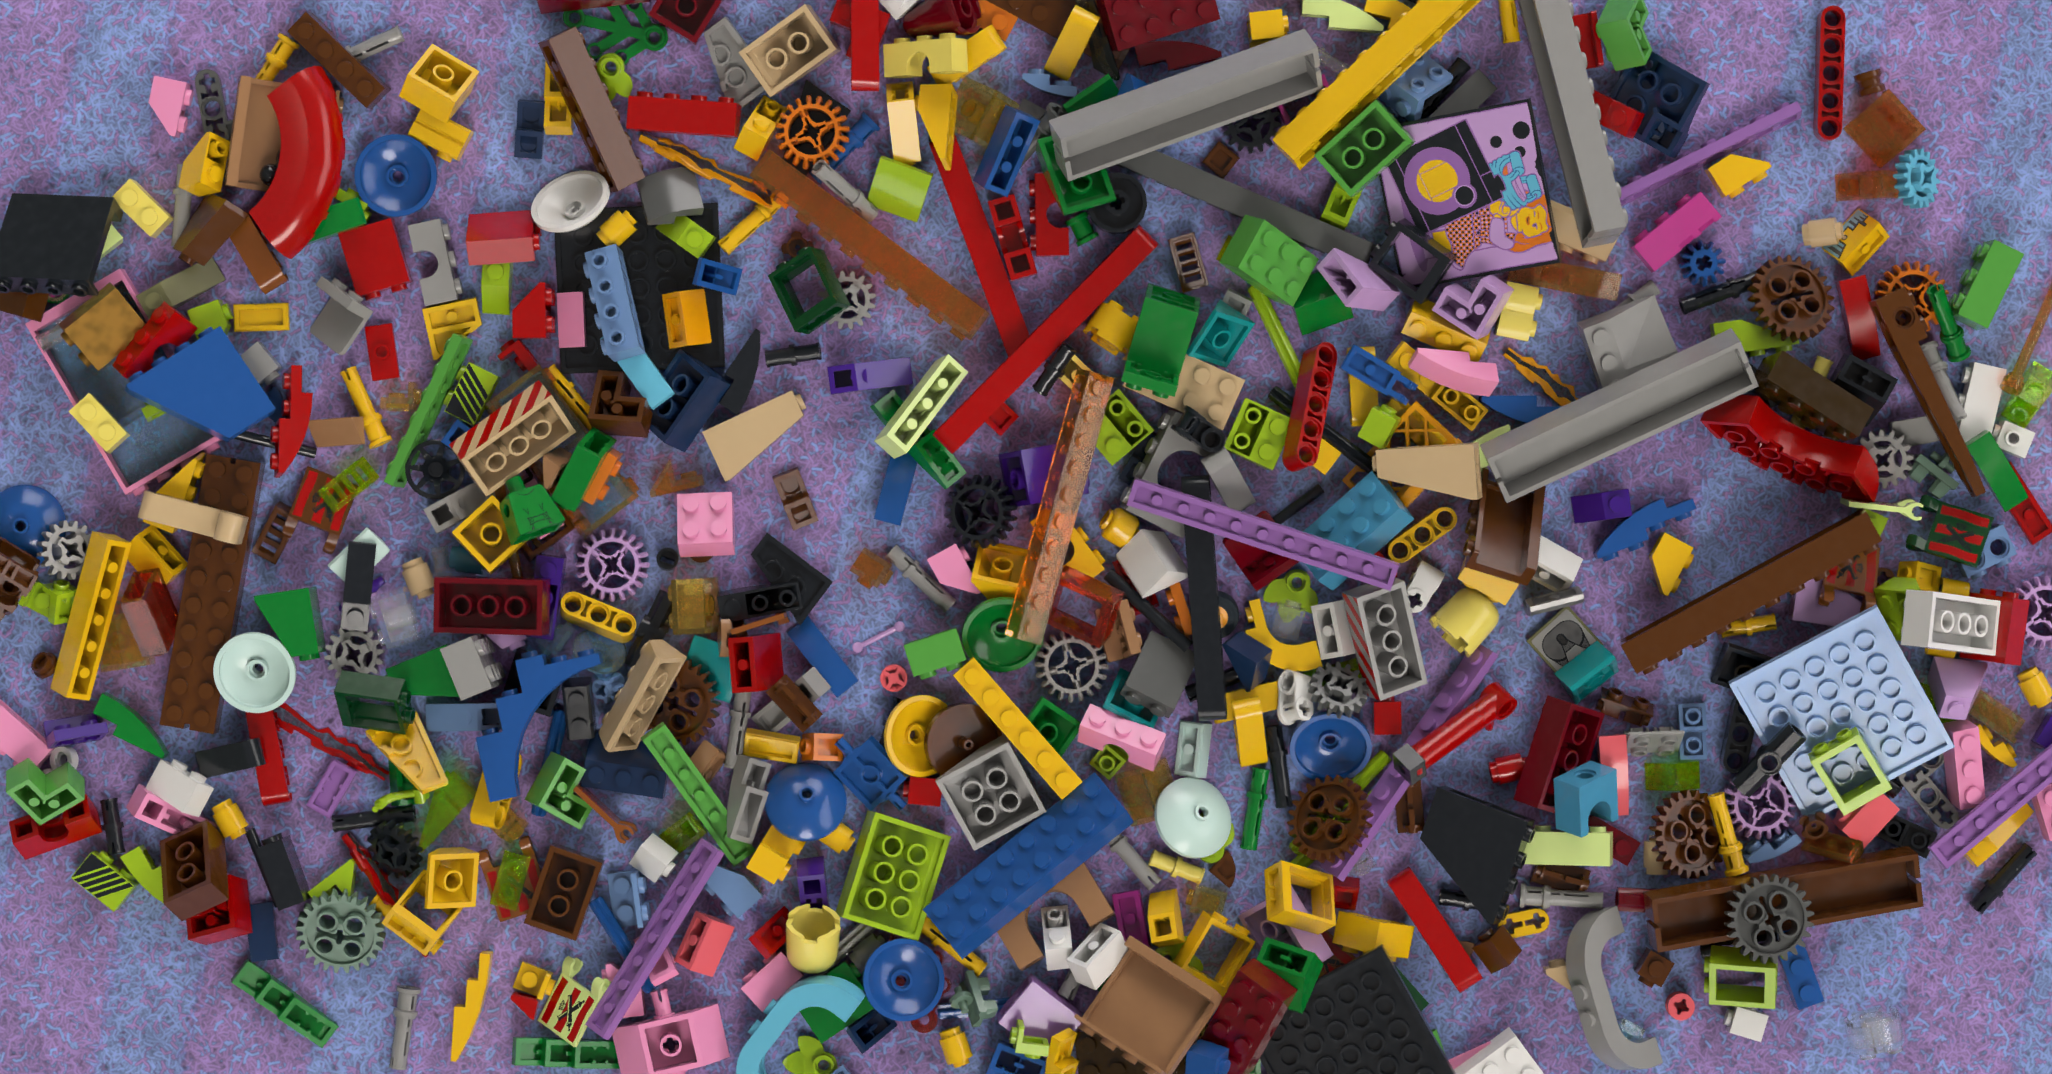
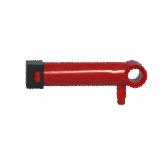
M1499 682L1489 684L1484 688L1477 700L1414 745L1410 746L1406 743L1392 753L1394 769L1411 786L1427 775V768L1483 728L1491 731L1494 726V720H1503L1511 715L1517 706V700Z

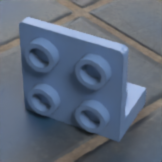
M637 869L607 873L612 913L620 926L637 925L638 928H644L649 918H651L650 902H644L643 894L648 891L646 876L641 875V872Z

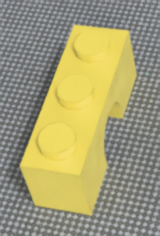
M956 33L939 34V39H933L931 35L916 36V41L911 42L910 38H895L894 43L883 44L885 78L923 77L922 65L926 57L929 60L930 73L954 74L968 72L967 39L956 38Z

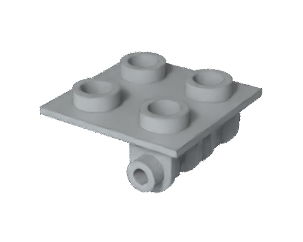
M1673 726L1659 727V731H1657V727H1653V732H1649L1648 727H1645V732H1643V728H1629L1628 731H1623L1627 739V753H1631L1635 757L1645 756L1647 753L1658 752L1662 756L1672 755L1679 751L1685 733L1684 730L1679 731V729H1674Z

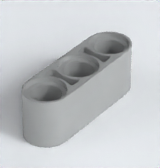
M1225 446L1220 451L1212 452L1200 460L1227 507L1242 511L1256 502Z

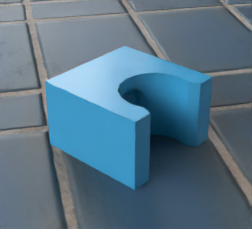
M1590 760L1554 778L1556 829L1582 838L1588 835L1589 815L1610 822L1618 820L1617 769Z

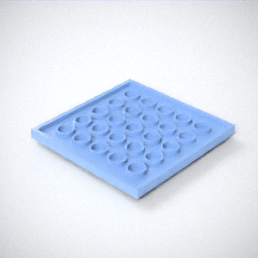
M1877 605L1858 613L1728 681L1763 745L1767 744L1788 722L1794 724L1806 736V741L1782 764L1779 771L1802 815L1808 816L1815 814L1817 811L1827 813L1838 807L1811 764L1808 753L1812 752L1811 749L1821 742L1828 743L1835 739L1836 734L1843 729L1850 728L1851 730L1857 727L1889 781L1955 747ZM1857 744L1821 763L1841 796L1876 776ZM1769 755L1772 762H1775L1776 758Z

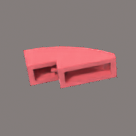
M1626 734L1598 735L1596 740L1597 763L1617 769L1618 816L1629 815Z

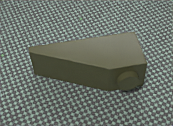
M212 256L205 266L195 264L136 295V298L150 319L153 311L160 307L164 301L177 309L224 282L226 279Z

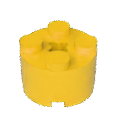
M1110 300L1108 303L1102 302L1083 329V332L1087 334L1090 331L1093 334L1091 340L1115 356L1119 352L1124 354L1123 360H1126L1139 317L1133 315L1131 318L1122 312L1124 307L1114 300Z

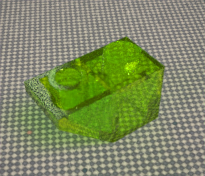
M2033 361L2013 390L2001 412V416L2025 428L2052 393V371Z

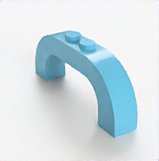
M829 975L811 976L793 984L778 1002L772 999L763 1011L767 1015L762 1022L757 1019L749 1029L748 1033L752 1036L740 1052L736 1074H767L765 1069L767 1051L799 1011L808 1007H822L831 1011L846 1023L866 996L864 991L845 979Z

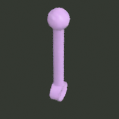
M898 621L892 628L863 642H855L852 649L854 652L859 653L865 646L896 631L902 632L905 629V625L903 622Z

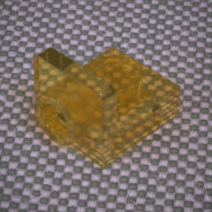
M408 382V398H405L404 393H388V397H380V408L384 411L415 412L421 403L422 389H418L417 383Z
M509 807L504 825L500 829H491L500 838L512 843L523 834L524 829L529 823Z
M1196 884L1194 889L1189 888L1185 904L1190 905L1188 910L1192 913L1201 914L1204 910L1211 915L1214 911L1222 915L1228 893Z

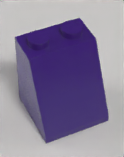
M1080 440L998 454L1003 484L1009 487L1006 496L1012 494L1015 496L1010 501V505H1017L1019 507L1089 494L1090 480L1085 472V452L1080 445Z

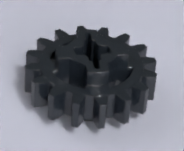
M1268 109L1263 114L1257 113L1249 116L1252 120L1258 121L1263 119L1255 126V131H1252L1250 127L1240 129L1247 122V117L1241 119L1235 125H1233V122L1224 125L1228 126V130L1223 132V136L1230 135L1232 139L1228 144L1230 146L1234 143L1239 144L1237 150L1239 152L1244 147H1247L1248 154H1252L1253 148L1257 147L1261 153L1263 152L1264 143L1269 147L1273 145L1269 138L1275 137L1277 132L1274 131V128L1281 127V123L1276 122L1274 119L1280 113H1272L1271 109ZM1269 123L1268 133L1262 139L1261 128ZM1241 133L1248 135L1252 142L1244 141L1237 135Z
M391 820L388 823L386 821L381 822L370 831L371 836L367 838V841L372 845L367 849L374 853V856L371 858L372 861L377 860L379 862V869L386 868L388 876L394 872L396 878H400L402 875L406 878L420 867L419 863L423 860V857L419 853L423 848L416 845L419 838L412 837L411 828L406 831L404 823L401 822L396 826L395 821Z

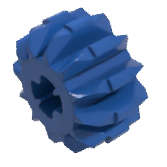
M1698 240L1696 248L1692 244L1686 246L1690 254L1680 253V257L1687 260V263L1678 264V268L1683 269L1687 267L1688 271L1683 273L1682 277L1686 279L1693 275L1690 284L1693 286L1697 284L1700 278L1701 286L1706 287L1708 279L1712 283L1718 281L1714 273L1724 274V270L1717 267V265L1726 263V260L1723 258L1717 260L1716 256L1721 254L1722 250L1718 248L1712 252L1714 243L1711 241L1707 243L1704 249L1703 241ZM1705 257L1707 259L1705 263L1708 262V268L1705 267L1699 270L1697 268L1699 264L1696 265V259L1699 260Z

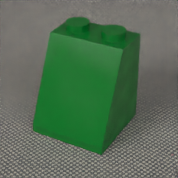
M317 587L254 596L255 603L291 657L299 656L300 661L320 658V653L326 651Z

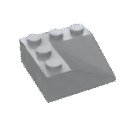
M1654 294L1576 323L1598 389L1678 353Z
M1005 734L980 747L935 780L974 851L1047 812Z

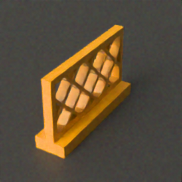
M1417 401L1400 417L1402 419L1394 432H1405L1406 447H1410V432H1424L1425 446L1429 445V432H1440L1447 439L1444 444L1463 443L1459 438L1456 439ZM1415 410L1424 417V428L1410 429L1409 417ZM1405 422V429H1398ZM1429 423L1435 428H1429ZM1391 440L1387 448H1391ZM1373 446L1367 454L1372 457L1376 453L1375 450L1380 448ZM1357 465L1342 479L1350 489L1356 485L1351 480L1357 472H1365ZM1388 480L1389 485L1392 487V481ZM1406 484L1403 487H1392L1394 491H1399L1397 496L1406 508L1425 490Z

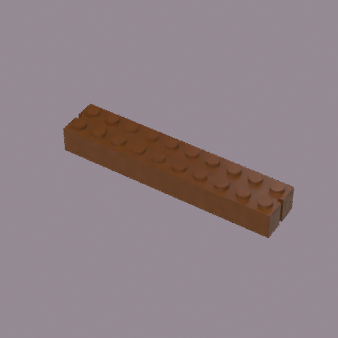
M206 454V465L204 466L198 504L247 516L249 519L242 544H231L194 532L192 534L159 725L181 729L189 727V730L216 734L219 733L224 698L216 687L213 667L219 650L228 640L236 636L266 463Z
M1861 508L1621 639V647L1636 674L1643 672L1646 675L1659 667L1658 662L1666 658L1670 662L1683 654L1682 649L1689 645L1692 648L1702 645L1708 641L1706 636L1713 632L1720 635L1731 629V623L1740 618L1742 622L1756 615L1755 610L1765 605L1766 609L1774 606L1781 601L1780 596L1787 592L1790 595L1798 593L1805 588L1804 583L1811 579H1814L1815 582L1822 580L1830 575L1828 570L1838 565L1841 569L1853 563L1855 555L1861 552L1867 555L1879 548L1877 543L1881 542L1882 539L1865 509Z
M1909 846L1643 891L1645 914L1650 919L1646 920L1649 945L1657 953L1736 939L1726 935L1732 928L1724 925L1725 922L1731 920V917L1724 914V911L1732 910L1733 908L1727 903V900L1735 901L1737 899L1733 894V890L1741 893L1743 891L1741 882L1750 886V877H1755L1760 882L1761 874L1767 875L1769 881L1771 875L1776 874L1779 877V881L1784 876L1789 878V884L1792 882L1799 884L1796 892L1804 890L1806 895L1802 900H1810L1812 902L1806 907V910L1814 912V915L1807 917V921L1814 923V926L1924 907L1921 882L1916 879L1921 878L1918 853ZM1776 894L1772 898L1773 907L1780 905L1782 900L1780 894ZM1760 896V897H1759L1760 903H1761V904L1763 905V907L1765 908L1764 903H1763V896ZM1755 904L1748 907L1746 912L1748 918L1755 916L1757 911ZM1767 913L1768 919L1765 922L1771 925L1770 918L1773 917V915ZM1790 919L1783 922L1782 931L1790 930L1792 925ZM1762 930L1757 935L1766 934V931Z

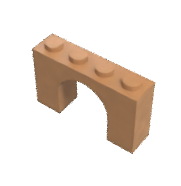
M1082 863L1045 893L1059 892L1070 896L1076 902L1091 928L1115 915L1085 863ZM1032 904L997 931L1021 971L1026 970L1045 958L1028 925V914Z

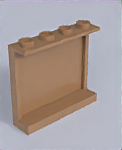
M243 75L239 76L224 186L267 192L270 186L265 185L261 181L260 171L267 164L275 165L277 163L276 155L281 149V135L276 113L267 95L280 86L281 82L255 79ZM335 90L340 113H342L344 98L339 97L340 90Z
M1129 936L1124 943L1128 951L1084 1015L1081 1017L1076 1014L1074 1018L1081 1023L1079 1029L1091 1037L1094 1034L1102 1037L1100 1042L1112 1051L1117 1047L1123 1051L1121 1056L1130 1063L1136 1065L1137 1062H1140L1145 1066L1143 1071L1147 1074H1172L1220 1005L1223 997L1209 985L1134 937Z

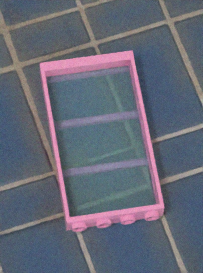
M120 268L94 283L97 290L100 291L110 282L117 288L144 323L148 322L149 318L136 298V295L139 293L125 269ZM73 295L44 312L41 322L31 320L25 325L73 407L88 393H91L130 434L111 454L107 453L92 437L124 494L131 495L133 493L137 497L143 494L144 490L148 491L150 489L149 483L156 479L159 483L173 476L171 472L173 469L179 466L184 468L201 452L211 454L220 448L219 443L223 440L168 413L148 422L141 408L145 407V402L126 392L125 387L129 383L128 380L112 366L117 356L99 371L92 365L88 368L77 356L81 351L75 344L70 347L60 336L63 330L58 325L93 296L86 295L85 297ZM168 343L159 346L155 350L153 361L162 356L168 359L174 355Z

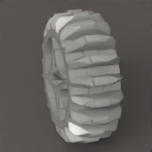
M1071 628L1070 637H1066L1062 629L1059 631L1061 639L1057 640L1054 634L1049 636L1053 642L1051 646L1043 641L1042 646L1047 649L1046 653L1042 651L1037 652L1036 655L1044 658L1043 662H1035V667H1043V671L1036 673V677H1046V680L1040 685L1042 688L1048 684L1052 686L1048 691L1050 696L1054 694L1055 690H1058L1060 692L1057 699L1060 701L1063 699L1064 693L1068 694V702L1070 703L1073 702V694H1078L1079 701H1083L1084 696L1082 692L1087 691L1088 695L1092 697L1094 693L1090 687L1092 685L1097 689L1102 687L1100 683L1096 682L1097 678L1102 680L1107 678L1105 674L1099 673L1100 669L1109 668L1108 664H1100V660L1105 659L1106 654L1098 655L1097 653L1103 647L1101 643L1095 647L1091 645L1096 639L1094 635L1086 641L1084 640L1086 631L1082 630L1080 636L1075 637V629ZM1070 643H1078L1085 646L1092 655L1081 658L1076 657L1072 653ZM1062 645L1064 652L1063 661L1058 665L1048 667L1051 654ZM1067 651L1070 653V657L1074 658V661L1076 659L1079 662L1086 661L1076 667L1075 674L1077 679H1074L1073 673H1069V670H1057L1068 664ZM1095 663L1092 677L1087 683L1081 685L1079 678L1080 670L1085 666ZM1061 673L1068 674L1074 688H1066L1059 685L1051 676Z

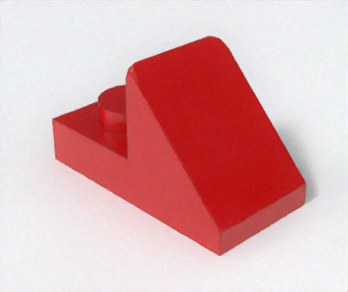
M785 906L760 926L748 939L765 959H768L786 942V922L789 910Z

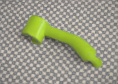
M415 786L410 790L389 793L374 802L372 811L378 812L379 809H383L393 801L414 797L416 804H424L426 799H429L430 793L422 795Z

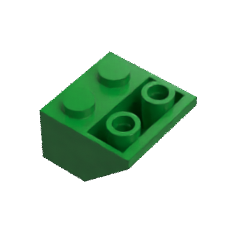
M1266 937L1256 960L1298 989L1288 1009L1303 1014L1324 964L1313 952Z

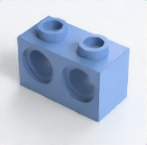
M1997 524L1990 529L1977 568L1957 562L1956 564L1962 577H1971L1974 580L1987 574L1986 569L1993 565L1999 568L2012 562L2010 557L2016 555L2017 552L2004 525ZM1997 539L2002 544V550L1999 554L1994 555L1990 550V545Z

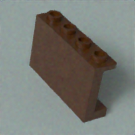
M1483 468L1481 471L1483 497L1478 500H1470L1468 505V513H1471V517L1465 528V534H1468V539L1463 548V555H1466L1465 567L1528 586L1538 567L1546 486L1506 503L1497 483L1488 480L1489 470Z

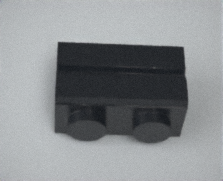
M592 677L569 678L562 685L567 740L595 738L597 724L592 692Z

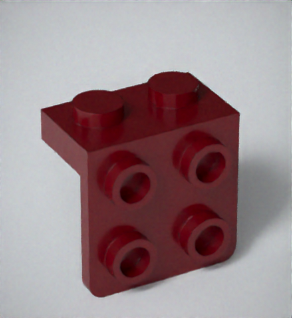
M1262 511L1256 515V517L1275 522L1268 511ZM1226 537L1222 541L1256 591H1259L1300 562Z

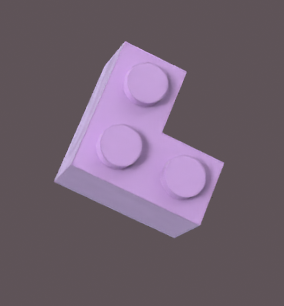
M1493 275L1482 278L1473 294L1459 284L1454 283L1444 288L1432 310L1478 340L1489 334L1514 289Z

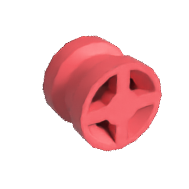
M898 664L886 666L880 675L882 686L890 692L902 690L908 680L906 670Z
M1676 991L1667 997L1665 1008L1674 1019L1686 1020L1694 1013L1695 1004L1693 999L1685 992Z

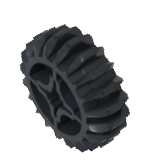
M974 475L973 479L966 477L963 479V484H955L957 492H949L948 495L953 502H946L944 505L947 508H951V512L945 513L944 516L945 518H952V522L947 527L949 529L956 528L953 536L955 538L962 536V544L970 542L972 548H977L980 545L982 549L988 548L989 544L996 546L999 544V539H1007L1005 531H1013L1014 528L1009 521H1016L1018 518L1015 515H1011V511L1017 510L1018 507L1017 505H1010V501L1015 496L1013 494L1006 496L1009 487L1007 485L1000 487V479L992 481L990 475H984L983 478L980 475ZM976 489L986 491L985 495L980 496L978 501L967 498ZM995 500L998 504L999 514L994 509ZM977 507H982L981 511L985 516H980L981 512ZM963 509H964V510L967 512V514H968V521H967V523H966L965 518H964ZM984 522L995 525L986 534L976 532L977 528L982 527Z

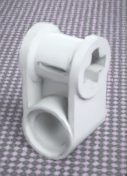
M1423 560L1416 566L1418 569L1415 573H1412L1406 586L1408 596L1417 594V600L1420 602L1419 606L1414 605L1411 607L1412 613H1418L1426 607L1445 576L1444 572Z
M1285 670L1280 674L1278 679L1277 716L1282 724L1292 725L1296 720L1307 721L1312 717L1314 708L1311 697L1313 694L1308 693L1311 676L1293 670Z

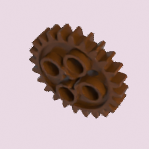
M1780 255L1773 260L1769 259L1756 270V274L1750 279L1753 284L1748 287V290L1754 294L1747 298V300L1755 303L1750 311L1758 312L1759 314L1755 321L1763 320L1765 323L1762 329L1766 330L1770 327L1772 329V337L1777 333H1781V341H1785L1790 336L1792 343H1795L1798 339L1805 342L1810 337L1814 338L1827 327L1826 323L1832 319L1829 314L1835 309L1832 305H1829L1835 297L1827 295L1832 286H1824L1823 284L1827 276L1819 278L1817 274L1820 268L1811 270V261L1803 265L1800 256L1792 261L1790 255H1787L1783 260ZM1807 292H1810V293H1811V295H1803V296H1801L1800 298H1798L1797 300L1795 299V297H1798V296L1802 295L1803 293H1807ZM1785 297L1788 299V300H1785V301H1783V302H1781L1780 304H1777V305H1772V304H1771V303H1775V302H1776V303H1777V302H1780V301H1782ZM1805 305L1809 307L1810 312L1805 308ZM1781 311L1786 314L1787 318L1782 315Z
M689 659L682 665L675 678L677 688L670 687L662 702L663 711L658 710L647 731L664 722L679 743L681 739L682 744L685 746L690 743V738L693 742L700 740V735L703 737L709 732L706 727L712 728L715 726L711 718L720 716L714 710V708L721 705V702L714 700V697L719 695L720 691L712 690L711 687L717 682H708L709 671L704 674L700 673L702 664L693 668L692 659ZM691 692H695L699 696V704L691 700ZM675 697H678V698H679V700H678L679 706H677V705L675 704V703H676ZM691 710H694L697 713V715L694 716ZM677 714L685 718V726L678 723Z
M1326 775L1324 782L1317 777L1315 779L1316 786L1313 787L1307 783L1308 791L1306 793L1298 791L1301 797L1300 801L1292 800V803L1297 807L1296 810L1288 811L1290 815L1294 816V819L1287 822L1289 826L1294 828L1288 834L1295 838L1292 844L1299 848L1298 851L1307 855L1306 857L1313 861L1316 859L1324 863L1327 859L1329 862L1334 863L1336 856L1344 861L1346 851L1354 855L1353 846L1362 847L1359 839L1361 837H1369L1364 832V829L1372 827V824L1366 821L1368 818L1373 817V813L1366 810L1372 806V803L1365 800L1368 794L1361 790L1362 787L1357 783H1353L1347 777L1344 779L1336 775L1333 779L1331 776ZM1324 800L1323 805L1318 808L1319 803ZM1348 803L1347 809L1342 812L1343 807ZM1311 814H1313V815H1318V816H1320V817L1327 818V820L1324 821L1323 819H1321V818H1319V817H1309V816H1310ZM1334 817H1336L1337 819H1339V820H1341V821H1351V822H1350L1349 824H1347V823H1342V822H1340V821H1338V820H1333V819H1334ZM1318 826L1317 831L1312 835L1313 829ZM1342 830L1341 835L1336 838L1337 833Z
M1699 790L1672 792L1671 798H1663L1664 805L1656 806L1660 814L1651 816L1656 822V826H1649V829L1655 832V835L1650 837L1649 841L1656 842V846L1651 851L1660 853L1656 861L1664 862L1662 869L1671 870L1672 876L1698 879L1699 876H1707L1708 871H1715L1716 866L1714 863L1723 862L1718 851L1721 843L1707 798L1708 793H1699Z

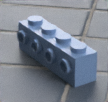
M616 244L585 252L586 262L583 263V269L587 279L590 278L592 287L588 290L590 299L593 304H596L598 313L594 314L598 329H602L603 339H600V345L603 354L608 355L614 362L645 354L623 251Z

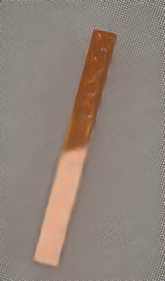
M768 149L749 175L754 179L751 182L754 187L763 193L769 190L776 195L773 201L785 210L788 206L792 207L798 212L795 216L807 226L812 222L820 228L817 233L828 242H831L833 239L842 245L839 250L851 259L855 255L864 261L861 265L872 275L879 272L886 278L883 282L895 292L899 288L908 294L905 299L915 307L919 308L921 305L930 310L927 316L939 325L943 321L952 327L949 332L959 340L963 341L965 337L971 340L990 315V313L772 150Z
M1077 368L1005 635L1012 638L1042 645L1112 389L1113 377Z

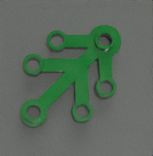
M639 3L637 9H631L629 4H626L627 9L635 13L642 28L631 26L619 5L607 7L616 22L585 15L583 10L564 11L563 21L569 28L576 27L578 29L586 26L613 33L598 43L588 45L587 52L594 60L600 59L603 52L628 37L640 40L625 50L619 49L615 51V54L621 52L626 54L625 65L629 63L632 57L645 49L659 51L668 42L666 29L660 24H653L643 9V3ZM571 14H579L580 20L577 23H572L570 21ZM657 32L660 35L658 42L650 41L651 33ZM593 46L600 48L598 56L590 54V49Z

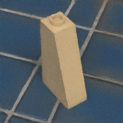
M789 391L702 432L725 482L732 480L804 417L802 410L806 409V405L800 393L795 395L793 391Z
M1479 442L1383 448L1375 450L1376 455L1372 457V467L1374 472L1377 471V478L1470 500H1478L1483 497Z

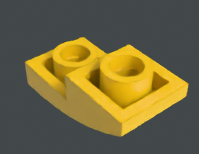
M1973 723L1979 727L1980 746L1989 756L2008 767L2014 768L2017 766L2014 760L2017 755L2009 743L2005 744L2003 741L1998 740L1992 744L1993 736L1985 725L1981 726L1979 723Z

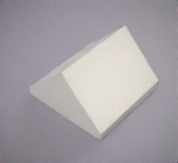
M1141 529L1116 554V558L1142 598H1146L1188 578L1186 565L1164 532Z

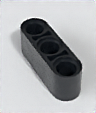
M1736 697L1730 705L1720 753L1721 767L1731 773H1739L1748 763L1754 735V728L1747 715L1741 714L1738 710L1739 701ZM1738 726H1742L1745 729V737L1740 741H1736L1733 738V730ZM1737 753L1740 757V762L1736 767L1730 768L1727 764V758L1730 754Z
M260 737L194 752L199 774L206 778L266 764Z

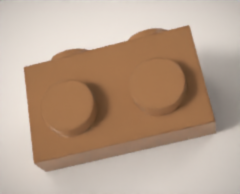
M1128 599L1117 601L1111 606L1094 611L1107 662L1131 658L1141 653L1142 638L1140 633L1135 630V611L1131 605L1129 606Z

